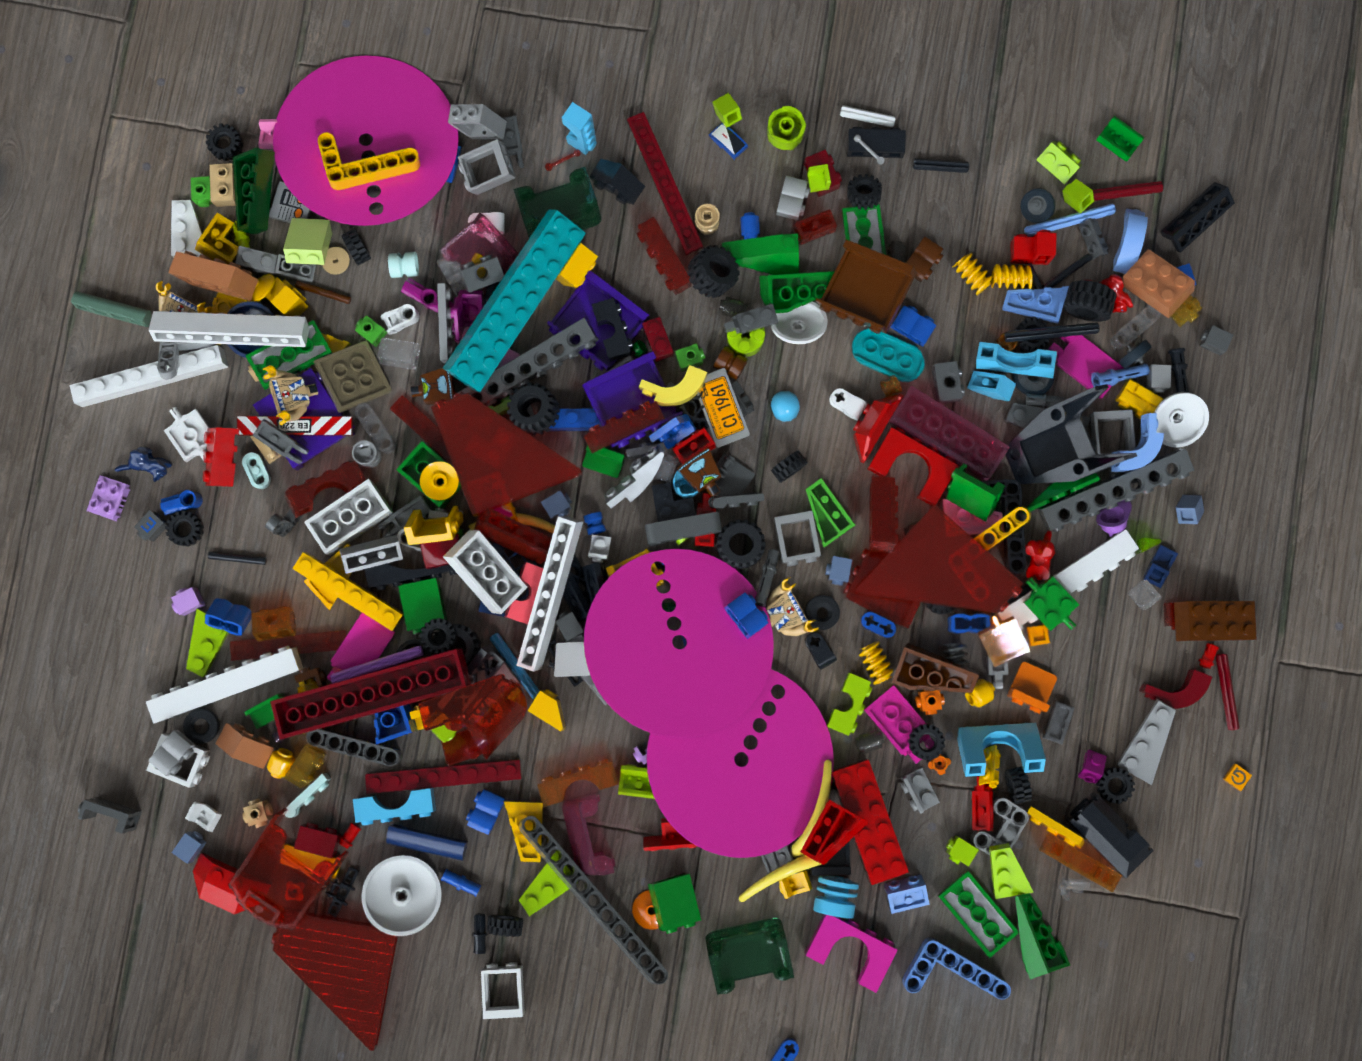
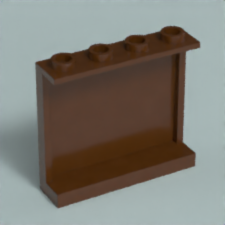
M846 239L843 245L845 252L821 300L816 298L815 301L820 305L819 308L827 313H830V311L835 312L836 316L843 320L849 318L860 327H863V325L870 327L869 330L874 333L880 334L882 332L887 334L917 271L912 265Z

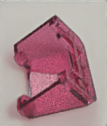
M481 213L476 215L440 249L442 256L447 261L455 262L457 260L461 265L471 262L475 253L482 256L489 254L492 257L496 256L502 270H504V276L519 255L488 218ZM488 286L481 289L483 291V298H485Z
M599 791L570 798L564 802L562 807L575 864L586 876L615 873L617 868L615 858L610 859L604 855L603 851L593 853L585 818L594 815L598 811V802L601 801Z

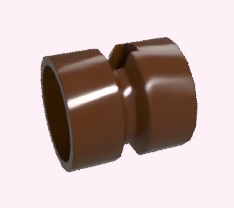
M724 346L713 368L717 370L725 368L727 375L737 380L745 368L748 358L739 354L734 356V350Z

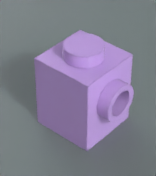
M183 588L178 590L175 596L171 597L173 601L172 608L179 615L185 616L205 606L198 588Z

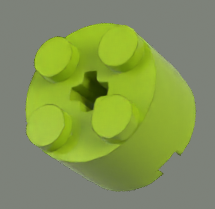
M784 106L773 111L768 120V141L774 147L781 150L795 149L803 140L806 127L802 113L792 106Z
M764 328L744 333L749 334V339L746 337L742 338V334H737L736 330L727 333L728 347L734 350L736 355L739 354L746 357L758 353L765 339Z

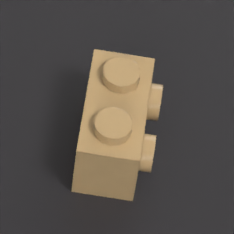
M232 163L210 165L211 202L216 207L236 206Z

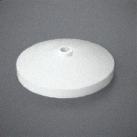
M394 856L380 862L368 874L362 889V905L367 918L378 930L393 936L412 935L424 929L436 916L441 903V886L436 873L427 863L412 856ZM404 893L406 898L399 900L398 895Z

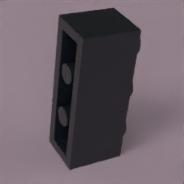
M857 126L848 131L847 157H873L859 142L854 141L855 135H860L861 140L879 157H904L906 130H901L900 128L882 130L880 127L863 129V127Z

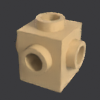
M260 799L248 802L249 806L243 808V819L245 823H248V826L255 825L256 828L268 825L267 820L273 819V809L268 800L260 802Z

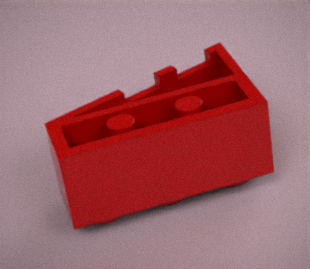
M207 428V432L204 434V443H207V451H204L203 455L204 463H206V470L203 471V482H206L205 486L233 487L236 465L234 463V452H237L238 447L234 445L235 434L239 435L240 429Z

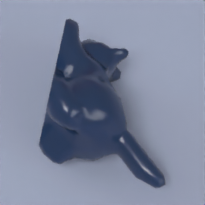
M139 447L130 452L128 464L117 466L115 471L132 469L147 471L153 475V481L156 482L167 475L166 468H170L172 463L160 457H153L152 450L148 447Z

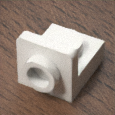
M592 534L590 551L588 553V557L592 558V562L603 563V560H608L611 537Z

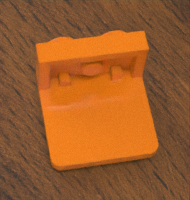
M1022 662L1007 696L1012 698L1011 702L1015 704L1030 706L1029 710L1035 713L1047 712L1050 707L1047 701L1057 681V677L1034 665Z

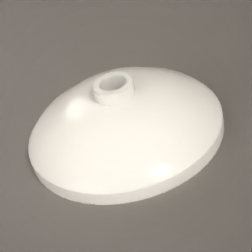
M809 302L788 313H776L778 323L771 325V329L778 338L785 342L806 344L817 340L824 334L828 319L826 312L819 308L820 305L815 302Z
M1180 392L1168 396L1154 411V413H1157L1159 423L1157 433H1164L1163 444L1169 447L1178 448L1192 444L1204 433L1209 421V411L1205 402L1197 395L1189 392Z

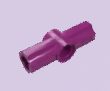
M408 278L402 286L401 293L424 305L425 308L438 313V294L434 290L428 289ZM427 296H434V301L426 303L425 299ZM449 301V308L454 307V303Z

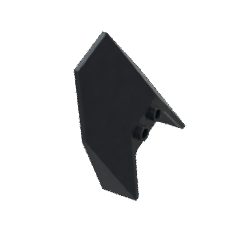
M1108 384L1095 386L1044 409L1003 449L1016 481L1020 484L1073 482L1137 457L1136 453H1096L1082 420V413L1109 388Z

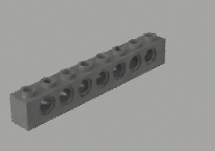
M583 318L495 370L481 392L467 387L456 393L454 397L464 415L475 417L482 413L481 410L483 408L496 405L498 403L497 400L513 395V391L521 385L527 386V383H530L532 379H539L547 374L546 371L549 369H556L562 366L564 360L568 358L571 360L577 357L581 350H588L596 345L595 342L599 339L589 321ZM579 335L580 342L577 345H573L572 339ZM563 345V353L557 355L556 348ZM547 355V362L540 364L541 356ZM530 364L531 371L528 374H524V367ZM514 374L515 380L509 384L507 378L509 375ZM494 384H498V391L496 393L491 391V387ZM481 393L482 400L476 403L475 397Z
M1180 448L1152 460L1142 468L1123 472L1042 506L1038 510L1046 529L1057 532L1064 529L1065 524L1071 523L1073 525L1081 522L1084 516L1089 515V517L1099 514V510L1107 508V510L1118 506L1117 503L1122 500L1128 502L1135 499V495L1139 493L1143 495L1154 491L1153 487L1158 485L1161 487L1167 486L1172 483L1171 480L1177 477L1178 479L1190 476L1189 472L1194 471V467L1187 450ZM1170 463L1174 466V471L1171 474L1167 472V466ZM1151 471L1156 473L1154 481L1149 480V473ZM1134 478L1138 480V486L1135 489L1131 487V481ZM1118 486L1120 494L1115 497L1113 495V488ZM1100 493L1103 499L1101 503L1097 504L1095 496ZM1083 501L1085 507L1079 512L1077 510V503ZM1064 508L1067 511V515L1065 518L1060 519L1059 511Z

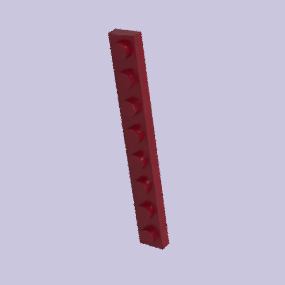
M642 112L627 118V123L685 254L689 255L703 249V244L645 113Z
M520 760L365 774L366 794L522 779Z

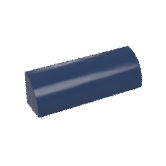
M395 824L388 827L386 838L387 844L464 861L468 841Z

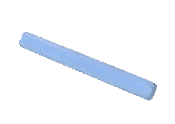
M1108 204L1083 211L1081 214L1078 212L1026 226L1024 233L1031 237L1035 236L1040 230L1054 231L1080 224L1089 218L1098 219L1113 215L1116 212L1114 204Z

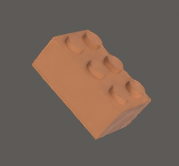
M1149 249L1123 276L1124 288L1167 318H1170L1193 293L1195 280Z

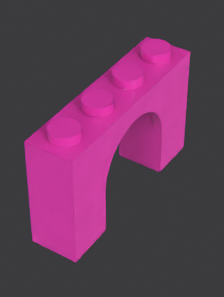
M824 914L804 952L805 955L824 965L833 945L839 939L848 936L859 938L865 943L868 956L857 982L877 993L898 951L894 947L895 943L887 938L883 940L877 938V933L868 928L866 931L858 928L860 924L851 919L847 922L841 919V917Z

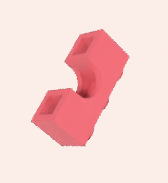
M528 562L523 563L519 578L528 586V597L523 601L515 600L507 608L504 617L528 625L544 568Z

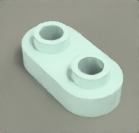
M253 452L247 453L243 457L242 465L252 486L257 489L267 488L270 485L271 477L262 457ZM252 460H256L255 466L251 465ZM260 477H264L263 483H259Z

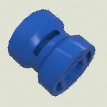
M602 512L583 516L584 522L588 526L586 529L588 535L606 531V527L602 523Z

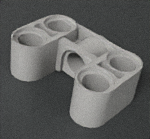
M1002 797L993 799V812L1003 818V824L996 835L993 834L991 836L984 831L976 830L970 837L971 843L989 856V846L1009 843L1012 848L1029 820L1025 810ZM1000 801H1004L1006 807L1003 811L999 812L997 804ZM1016 812H1021L1022 819L1019 822L1014 821V814ZM983 834L985 842L978 845L976 839L979 835Z

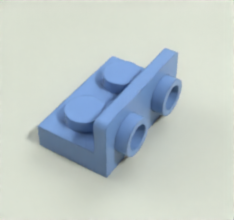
M912 875L905 879L892 880L884 884L891 914L930 905L926 884L922 875Z

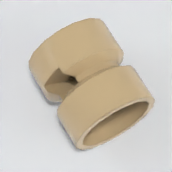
M703 204L697 208L695 226L700 233L710 235L717 231L720 217L718 209L712 204Z

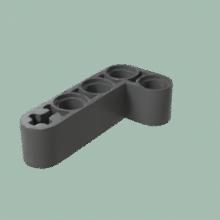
M712 512L646 524L645 532L648 546H657L669 541L722 532L719 512Z

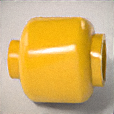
M978 679L973 693H965V698L971 706L980 708L994 699L995 688L991 682Z
M279 748L272 752L267 763V769L272 777L281 779L291 774L296 761L293 753L284 748Z

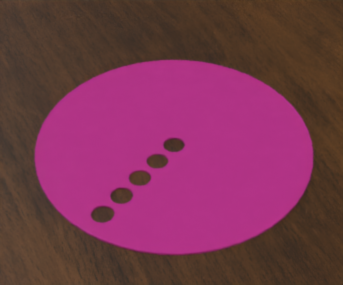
M354 56L328 63L301 80L293 88L280 108L273 133V152H275L274 157L279 174L290 192L304 206L329 220L349 225L369 226L389 223L404 218L419 210L433 199L446 183L453 169L458 151V129L448 123L451 105L445 94L428 76L404 62L380 56ZM326 132L334 136L342 164L361 160L362 154L365 151H372L377 156L406 148H414L419 155L420 167L414 172L342 190H335L330 186L318 145V137ZM362 134H370L373 137L370 145L363 146L360 144L359 138ZM409 158L407 161L412 162L415 159ZM330 160L328 163H334L336 160ZM390 163L388 166H394L397 163ZM359 172L352 173L353 176L359 174ZM337 176L333 180H338L341 177ZM377 185L381 189L380 195L375 198L368 196V187ZM375 202L381 203L383 205V212L379 215H373L369 210L371 204Z
M665 549L641 555L620 567L606 580L596 594L590 606L584 629V652L587 667L592 681L605 702L630 724L652 734L672 738H691L707 735L739 719L757 700L768 680L773 660V631L766 607L756 605L759 610H763L766 613L768 624L749 639L743 635L724 608L744 592L747 595H752L755 599L757 592L742 574L724 561L693 550ZM656 561L662 562L665 566V572L661 575H655L651 571V565ZM660 580L668 581L670 583V591L665 594L660 593L656 588L657 582ZM671 598L675 601L676 608L672 612L663 610L662 601L664 599ZM670 617L680 619L681 627L678 630L673 631L668 628L667 621ZM677 635L684 636L687 641L685 648H675L672 643L673 638Z
M772 669L757 700L749 710L730 725L716 732L691 738H672L650 733L647 745V773L650 787L658 807L667 821L678 833L694 845L711 853L727 857L748 858L766 855L780 850L799 838L808 825L818 800L824 761H831L832 772L834 766L831 737L820 710L800 686ZM774 685L783 686L785 694L781 699H776L772 696L771 689ZM767 701L773 702L776 707L775 713L771 716L765 715L762 711V706ZM757 718L764 719L767 724L766 730L762 733L756 732L753 728V722ZM748 735H753L757 739V746L753 750H749L744 746V739ZM739 752H743L748 756V763L744 767L737 766L734 761L735 755Z

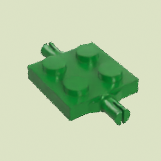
M1053 576L1041 584H1038L1032 577H1029V580L1025 582L1033 591L1023 603L1049 631H1052L1062 622L1072 630L1076 624L1069 616L1079 606L1077 601Z

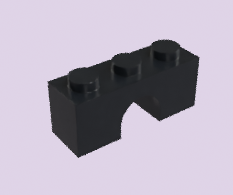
M614 298L592 304L598 327L607 324L615 329V333L611 338L603 340L609 362L631 356L630 350L633 349L631 339H627L625 332L628 331L625 320L621 321L619 314L622 313L619 302L615 303Z

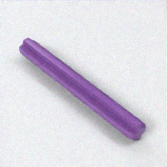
M416 646L333 673L330 676L332 683H337L421 657L424 655L421 646Z

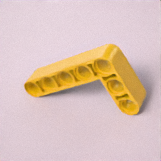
M326 132L318 137V145L330 186L335 190H342L414 172L420 167L419 155L414 148H406L342 164L334 136ZM409 158L415 159L412 162L407 161ZM330 160H336L334 163H328ZM390 163H397L394 166H388ZM373 167H377V168H378V169L375 170V171H371V170H370V169L373 168ZM354 172H359L358 175H352ZM337 176L341 177L338 180H333Z
M1018 507L949 557L948 562L951 569L976 601L981 602L988 599L991 595V589L972 562L1028 523L1031 519V512L1028 508ZM1019 510H1023L1027 514L1024 521L1017 519L1016 514ZM1005 521L1011 526L1009 532L1001 530V524ZM987 533H991L995 537L992 544L987 543L985 540ZM972 544L977 545L979 548L977 555H973L969 551ZM955 556L962 557L963 564L961 566L955 565ZM967 571L974 574L973 582L966 580L965 574ZM978 587H982L986 590L985 597H979L977 595Z

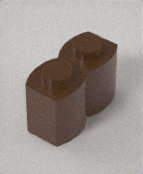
M925 236L907 261V264L914 266L916 269L915 279L919 282H922L923 279L928 280L933 272L931 267L934 263L938 265L944 256L941 254L943 248Z

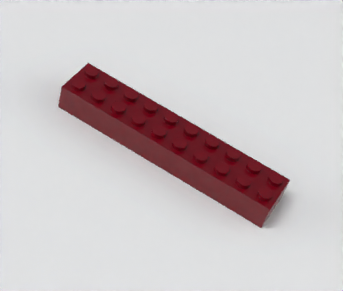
M454 649L273 700L270 703L279 739H285L472 687L463 650Z

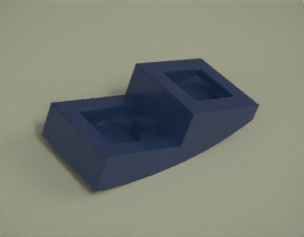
M1159 544L1143 580L1161 588L1170 573L1169 570L1178 553Z

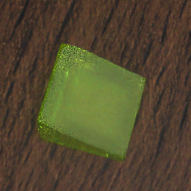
M1152 538L1138 539L1137 546L1139 549L1136 550V554L1160 544L1161 540Z

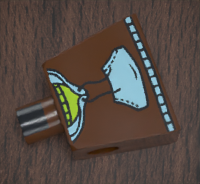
M443 368L420 375L421 385L411 386L412 397L423 396V401L427 405H457L454 397L455 386L453 376Z
M706 448L677 468L678 472L698 493L706 488L710 496L713 497L721 491L716 484V481L721 478V474L709 448Z

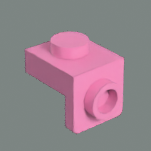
M277 119L259 120L261 131L258 145L260 149H273V133Z

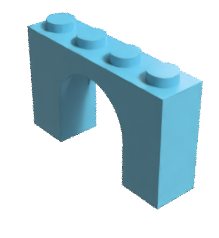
M1037 723L958 728L957 741L965 777L985 775L986 759L983 750L992 744H1006L1014 748L1020 755L1024 773L1044 772L1046 758Z

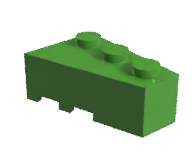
M822 478L806 489L824 548L856 526Z

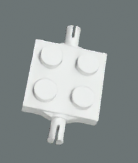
M177 407L172 408L169 412L173 415L175 421L164 432L185 462L199 455L203 459L204 451H207V443H204V434L209 426L197 409L186 415H181Z

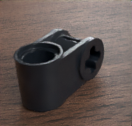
M810 633L806 636L805 644L820 670L837 661L833 651L820 634ZM812 636L819 639L817 646L810 645Z

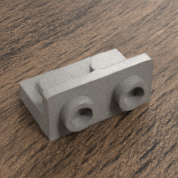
M922 767L901 777V788L912 799L909 803L913 811L917 810L921 814L928 808L940 803Z

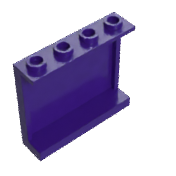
M590 270L585 275L584 283L575 290L552 321H548L547 324L550 327L549 331L556 335L577 321L586 318L599 340L595 342L596 345L588 350L583 349L579 354L586 360L588 358L593 360V365L599 370L603 371L605 369L608 372L617 360L609 362L603 340L611 338L615 333V329L607 324L598 327L592 304L614 298L615 303L619 302L622 311L619 317L621 321L625 320L628 330L625 332L627 339H631V342L643 328L642 323L650 318L649 314ZM579 335L572 339L573 345H577L580 342Z
M653 351L591 379L582 385L612 447L618 445L621 448L629 444V439L633 437L638 440L646 436L645 432L650 429L653 433L662 427L661 424L669 422L683 413L682 411L676 412L675 406L655 404L654 399L656 396L648 397L642 394V390L639 389L642 379L666 388L653 361L656 359Z
M310 368L297 376L303 378L305 386L316 384L318 395L309 397V406L301 417H344L343 412H338L326 387L322 383L323 381L318 371L315 372ZM272 394L253 404L260 417H276L278 414ZM351 422V434L355 435L354 431L352 430L353 428H355V426ZM289 435L309 449V452L305 455L292 448L290 452L298 455L303 461L301 464H297L289 458L287 460L292 468L298 471L304 467L302 464L348 435Z

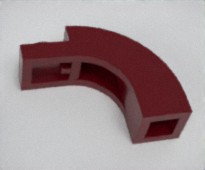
M1188 670L1183 685L1174 692H1165L1148 684H1142L1139 692L1144 693V697L1155 701L1157 698L1175 709L1184 708L1194 704L1203 697L1213 677L1197 670Z

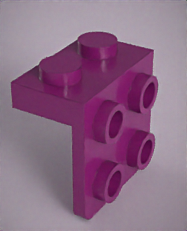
M460 290L458 296L454 298V307H451V318H454L452 335H455L456 341L461 340L464 328L470 327L482 310L483 291L475 290L469 293L467 290Z

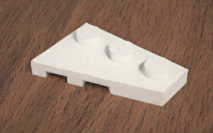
M172 200L171 256L174 258L176 251L181 253L189 251L199 257L201 253L196 251L195 247L202 235L193 202L191 200Z

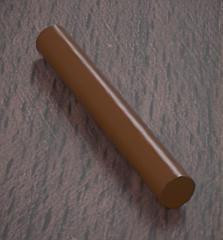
M299 280L296 281V288L346 304L351 302V297Z

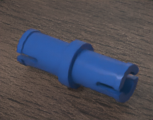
M448 869L445 870L441 881L457 887L456 890L460 891L461 889L475 897L481 885L466 879V876L457 875Z

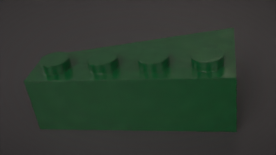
M254 148L233 157L237 231L259 234L268 230L275 152Z

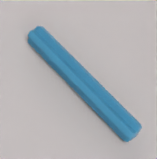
M495 633L490 637L491 642L501 656L506 659V663L530 697L535 699L539 689L524 668L516 666L517 658L500 634Z

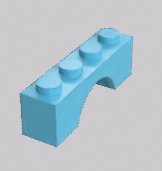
M572 102L562 116L563 125L570 129L566 136L567 143L586 155L597 144L592 114Z
M979 342L976 369L1053 378L1057 351L1037 349L1031 353H1014L1005 350L999 344Z
M433 788L411 791L407 802L400 808L384 806L376 795L353 799L355 823L361 822L362 826L373 824V820L381 819V823L391 822L394 817H400V820L412 819V815L419 814V817L431 816V812L436 811Z

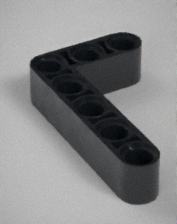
M981 481L988 486H995L997 482L1005 485L1000 497L1003 517L1010 513L1008 510L1010 503L1014 504L1016 508L1023 507L1021 484L1018 481ZM1007 485L1014 486V494L1008 493ZM1019 510L1016 514L1017 519L1023 521V510ZM1005 521L1004 531L1009 532V523ZM1024 525L1003 540L1005 568L1012 575L1022 573L1026 568ZM1012 541L1018 544L1017 551H1013L1010 548ZM1013 560L1017 561L1020 565L1018 571H1015L1011 566Z

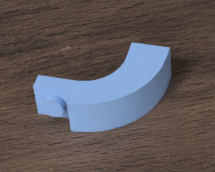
M1127 208L1124 213L1123 234L1113 260V271L1126 274L1139 259L1148 217H1145V213L1140 210Z
M1157 413L1141 415V438L1134 450L1112 452V454L1136 453L1137 457L1112 466L1111 472H1125L1142 468L1157 456L1164 438V433H1157L1159 424Z

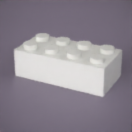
M367 479L304 523L323 552L330 556L394 512L374 482Z
M469 530L443 556L491 613L502 614L527 588L524 582L479 530Z

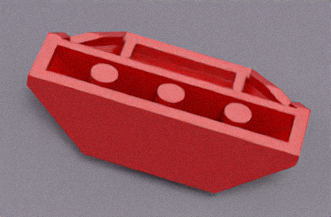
M897 394L874 400L872 405L867 404L863 411L864 419L862 421L858 420L853 428L856 431L853 437L861 463L864 464L904 395Z
M204 853L200 854L193 869L199 898L232 914H237L263 904L272 886Z

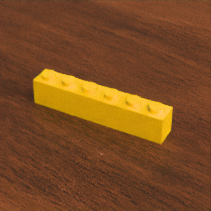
M307 552L301 554L292 568L391 631L395 629L404 615L400 610Z

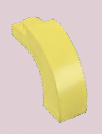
M689 365L683 380L676 386L665 388L642 379L639 389L642 390V394L648 397L656 396L654 403L657 405L677 406L688 402L698 394L706 380L707 372Z

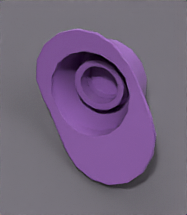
M1122 500L1117 503L1118 506L1107 510V508L1099 510L1100 513L1097 515L1096 522L1104 532L1109 533L1110 537L1125 530L1132 509L1130 501L1125 502Z

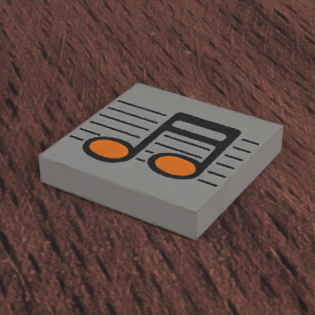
M279 181L269 217L286 223H291L292 218L309 219L311 210L304 206L290 192L284 182Z

